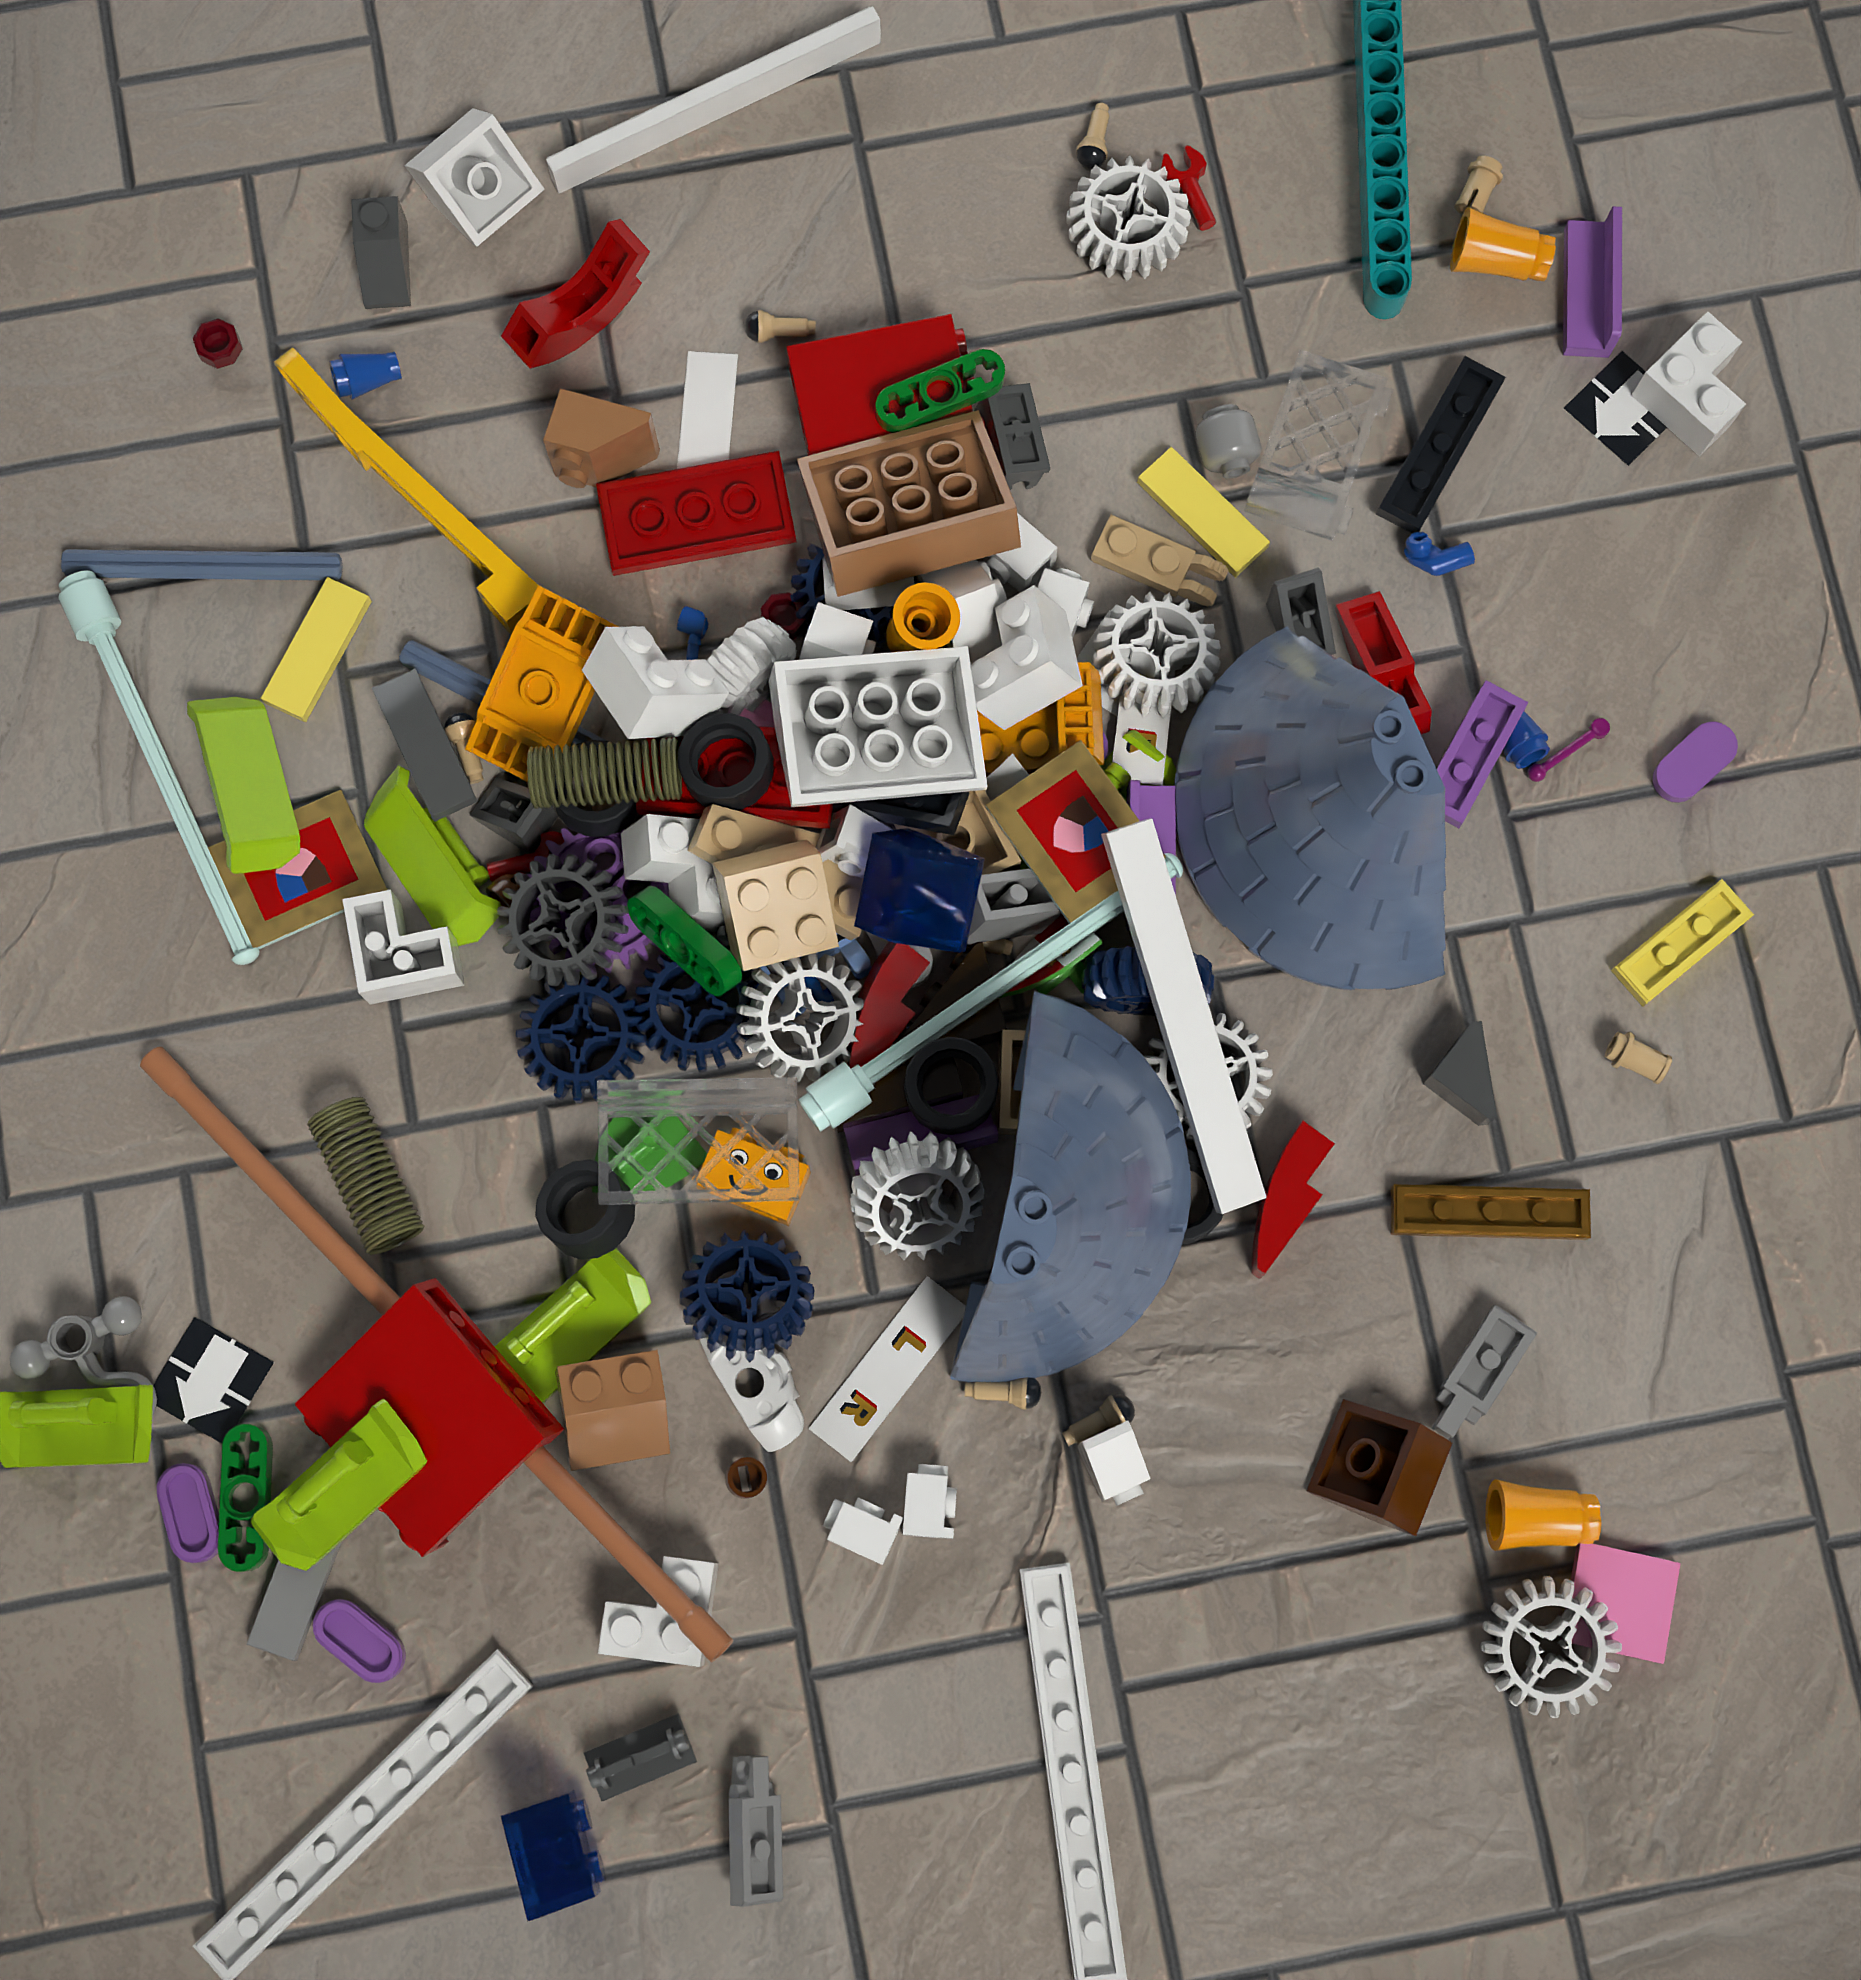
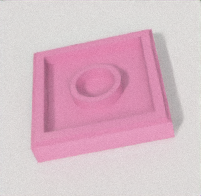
M1578 1543L1571 1580L1574 1582L1572 1598L1575 1599L1577 1594L1586 1587L1593 1592L1592 1600L1587 1606L1588 1609L1599 1602L1606 1604L1608 1611L1598 1622L1613 1620L1617 1623L1618 1630L1604 1636L1605 1640H1616L1622 1644V1650L1615 1654L1664 1664L1681 1563L1597 1544ZM1581 1617L1575 1625L1577 1631L1572 1638V1644L1592 1648L1589 1628Z

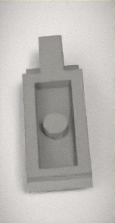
M1493 1305L1441 1385V1391L1435 1400L1445 1407L1440 1412L1431 1429L1448 1440L1450 1437L1453 1438L1464 1420L1475 1425L1481 1416L1486 1415L1537 1335V1332L1497 1305Z
M749 1755L733 1757L732 1785H730L729 1790L731 1906L744 1907L781 1902L783 1899L781 1795L774 1794L772 1782H769L768 1756Z

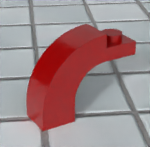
M621 219L608 221L587 260L575 275L561 287L545 296L519 302L501 337L529 369L549 364L572 353L604 329L632 299L642 284L636 275L649 255V249Z

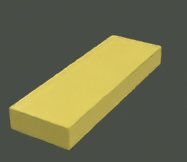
M1172 447L1138 477L1137 483L1216 560L1226 565L1229 572L1235 578L1269 547L1270 541Z
M327 577L266 687L261 700L265 704L306 723L372 602L370 597Z
M1721 879L1611 971L1641 1006L1644 1007L1754 914L1725 881Z

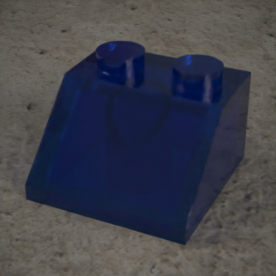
M911 828L872 833L854 926L893 943L959 953L965 952L985 858Z
M575 1790L516 1807L501 1815L527 1921L538 1919L594 1898L601 1892L599 1883L606 1881L603 1861L598 1850L590 1851L585 1831L592 1829V1820L586 1800L581 1799L577 1801Z

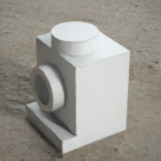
M848 805L831 816L830 829L822 828L816 849L821 853L822 862L829 859L848 875L864 878L873 873L882 877L887 873L894 861L895 853L892 851L898 832L856 807Z
M918 1464V1474L907 1473L903 1535L953 1539L954 1528L944 1527L945 1518H955L957 1488L947 1487L948 1466Z
M857 1498L855 1505L852 1506L835 1499L823 1527L831 1530L827 1540L884 1565L904 1518L894 1514L889 1523L881 1519L885 1510L872 1503Z

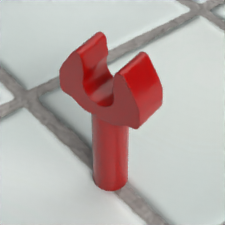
M1187 145L1184 150V160L1189 169L1186 171L1177 170L1167 153L1163 155L1161 168L1165 166L1168 172L1166 181L1179 180L1180 190H1182L1183 194H1187L1188 205L1201 231H1204L1216 224V219L1198 183L1199 178L1205 174L1207 163L1199 151Z
M551 831L541 834V842L535 852L487 863L491 882L503 874L530 873L529 863L534 861L535 856L547 858L548 855H551L545 843L547 840L555 842L559 846L565 842L562 833Z

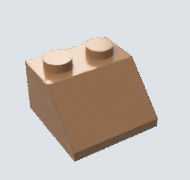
M560 388L543 441L554 474L561 482L575 488H584L586 485L597 487V483L617 480L658 458L660 448L651 413Z
M658 1350L557 1366L555 1373L571 1471L670 1454L666 1398Z

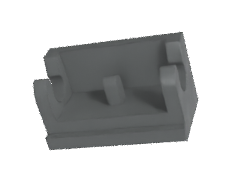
M1030 383L1002 386L995 395L979 401L974 411L979 410L980 415L983 417L986 431L1009 489L1011 490L1012 485L1021 481H1025L1026 489H1031L1038 484L1043 474L1049 473L1051 469Z

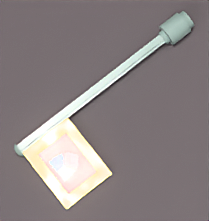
M86 570L73 573L59 583L61 593L58 598L76 639L88 641L97 648L235 956L232 958V961L235 964H249L257 959L260 952L259 949L343 913L342 899L387 890L342 790L293 810L300 835V853L282 868L240 874L232 873L226 865L227 845L225 840L213 846H207L113 638L116 635L115 630L121 625V619L104 581L96 578L93 571Z
M1081 740L985 806L1069 924L864 1066L860 1067L857 1064L850 1068L843 1062L806 1087L807 1093L800 1097L798 1101L820 1132L828 1126H831L832 1129L836 1128L871 1104L872 1100L868 1093L875 1089L873 1084L912 1058L922 1047L950 1032L1124 912L1101 834L1139 822V819ZM1164 853L1163 856L1170 879L1174 876L1180 878L1183 874L1180 860L1171 853Z

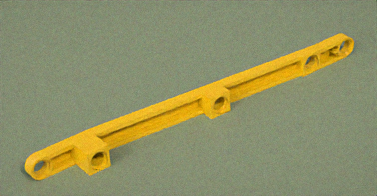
M294 348L289 349L275 360L274 365L287 383L365 471L372 468L488 577L476 587L478 594L486 608L512 635L516 624L524 615L538 584L349 410Z

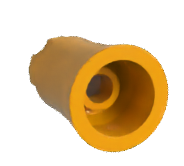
M1467 207L1462 215L1454 239L1450 270L1451 272H1472L1505 276L1523 281L1527 280V278L1545 281L1553 263L1556 237L1539 234V230L1499 220Z
M923 582L907 587L898 596L893 608V617L887 626L886 639L890 651L932 650L949 643L956 635L960 625V610L955 598L945 588L934 583ZM913 626L917 627L920 632H917Z
M1494 1479L1488 1489L1485 1507V1524L1489 1545L1492 1550L1499 1551L1532 1546L1575 1547L1578 1543L1593 1544L1595 1540L1599 1539L1601 1532L1599 1500L1594 1494H1578L1575 1490L1530 1487Z

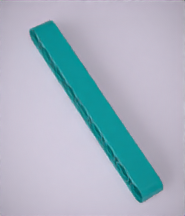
M1353 0L1363 301L1369 314L1378 319L1385 320L1394 318L1401 312L1412 283L1401 0ZM1371 37H1380V38L1384 39L1385 41H1384V42L1375 41V40L1372 39ZM1372 78H1382L1387 83H1378ZM1373 119H1383L1389 125L1378 124ZM1383 160L1388 162L1391 166L1382 167L1376 164L1375 161ZM1376 202H1386L1393 209H1382ZM1388 244L1395 251L1386 252L1379 249L1377 245ZM1378 287H1391L1397 294H1385Z

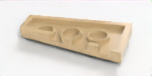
M711 804L704 808L687 851L712 864L713 862L806 839L816 848L820 834ZM827 859L822 863L836 933L848 940H853L860 936L881 877L873 873L864 878L851 876L841 871L836 863Z

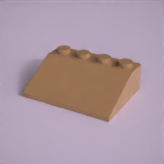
M979 410L797 459L837 597L1021 548L1017 507Z

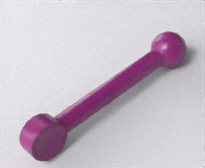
M1603 718L1595 719L1590 725L1589 731L1542 764L1535 763L1531 765L1527 771L1529 779L1534 782L1542 781L1549 769L1594 738H1604L1610 731L1609 722Z

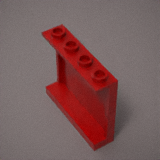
M952 314L786 346L788 366L807 455L891 434V432L884 430L876 419V400L880 392L888 386L968 354L963 328L955 329ZM957 372L956 374L962 384V393H967V381L974 379V376L963 381L962 372ZM943 380L932 382L926 390L929 398L938 403L950 400L954 394L953 387ZM913 390L914 401L906 405L900 406L896 400H891L889 402V411L886 414L895 413L898 419L905 417V408L918 402L919 411L925 410L919 400V390ZM972 405L926 424L973 412Z
M436 1278L413 1284L295 1403V1406L304 1415V1422L314 1434L321 1436L331 1448L368 1414L371 1406L381 1399H385L417 1439L427 1463L414 1477L381 1505L378 1510L384 1512L399 1529L402 1541L409 1548L417 1551L421 1557L444 1547L449 1542L446 1537L538 1448L551 1443L564 1430L563 1426Z

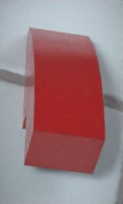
M1378 591L1336 604L1335 611L1352 665L1358 670L1361 669L1384 686L1402 695L1420 734L1430 732L1432 709L1414 675L1415 661L1381 592Z
M890 938L874 962L860 990L858 998L863 999L864 1006L861 1010L856 1011V1018L863 1025L855 1027L853 1035H855L858 1041L849 1043L846 1047L850 1052V1060L848 1063H845L850 1068L857 1064L862 1067L887 1050L916 1014L903 1004L901 1000L930 962L900 938Z
M1305 1121L1299 1124L1280 1153L1266 1184L1265 1194L1267 1198L1262 1199L1259 1207L1252 1249V1274L1259 1279L1266 1274L1323 1195L1307 1184V1182L1335 1143Z

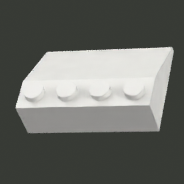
M968 646L774 662L769 678L774 727L791 807L979 791L988 788Z

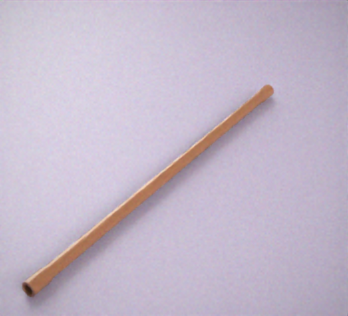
M156 1047L144 1056L140 1067L168 1096L174 1098L375 1309L383 1315L400 1298L394 1290L192 1082L190 1075L163 1047ZM544 1446L538 1448L524 1462L537 1478L677 1622L681 1632L711 1663L729 1648L734 1640L702 1607L696 1605Z

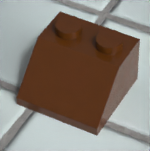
M1343 1399L1307 1492L1374 1522L1417 1536L1453 1443L1421 1423Z

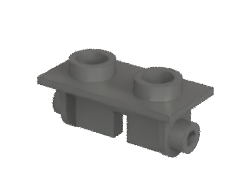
M679 1713L584 1752L589 1767L586 1769L588 1779L592 1788H597L601 1802L697 1762Z

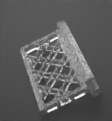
M797 1077L598 1080L599 1205L799 1201ZM787 1114V1132L774 1145L754 1128L765 1115ZM729 1115L742 1128L723 1147L704 1128L716 1116ZM741 1115L754 1116L747 1122ZM679 1116L692 1130L673 1148L654 1129L666 1117ZM691 1116L705 1117L698 1123ZM630 1117L642 1130L622 1148L608 1135V1118ZM641 1117L655 1118L648 1124ZM747 1133L767 1151L750 1170L729 1152ZM698 1134L718 1152L700 1171L680 1154ZM648 1135L668 1153L650 1172L630 1155ZM786 1143L788 1144V1159L779 1151ZM609 1146L617 1153L610 1162ZM774 1157L788 1170L789 1188H767L754 1175ZM722 1158L727 1160L743 1175L731 1189H717L705 1177ZM673 1159L693 1176L681 1190H667L655 1179ZM623 1160L643 1177L631 1191H609V1174ZM748 1181H749L756 1189H742V1188H743V1187L748 1183ZM698 1183H700V1184H701L703 1187H705L707 1190H692V1189H693ZM648 1184H650V1185H651L653 1188H655L657 1191H642V1190H643Z

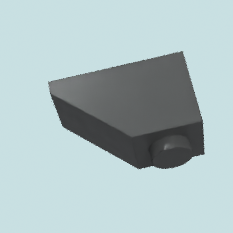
M398 196L351 199L353 245L365 309L411 306L408 222Z

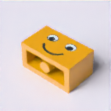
M732 1127L730 1134L717 1129L695 1182L697 1189L789 1226L811 1174L809 1165L802 1163L805 1156L780 1145H777L775 1152L758 1146L759 1138L735 1127Z

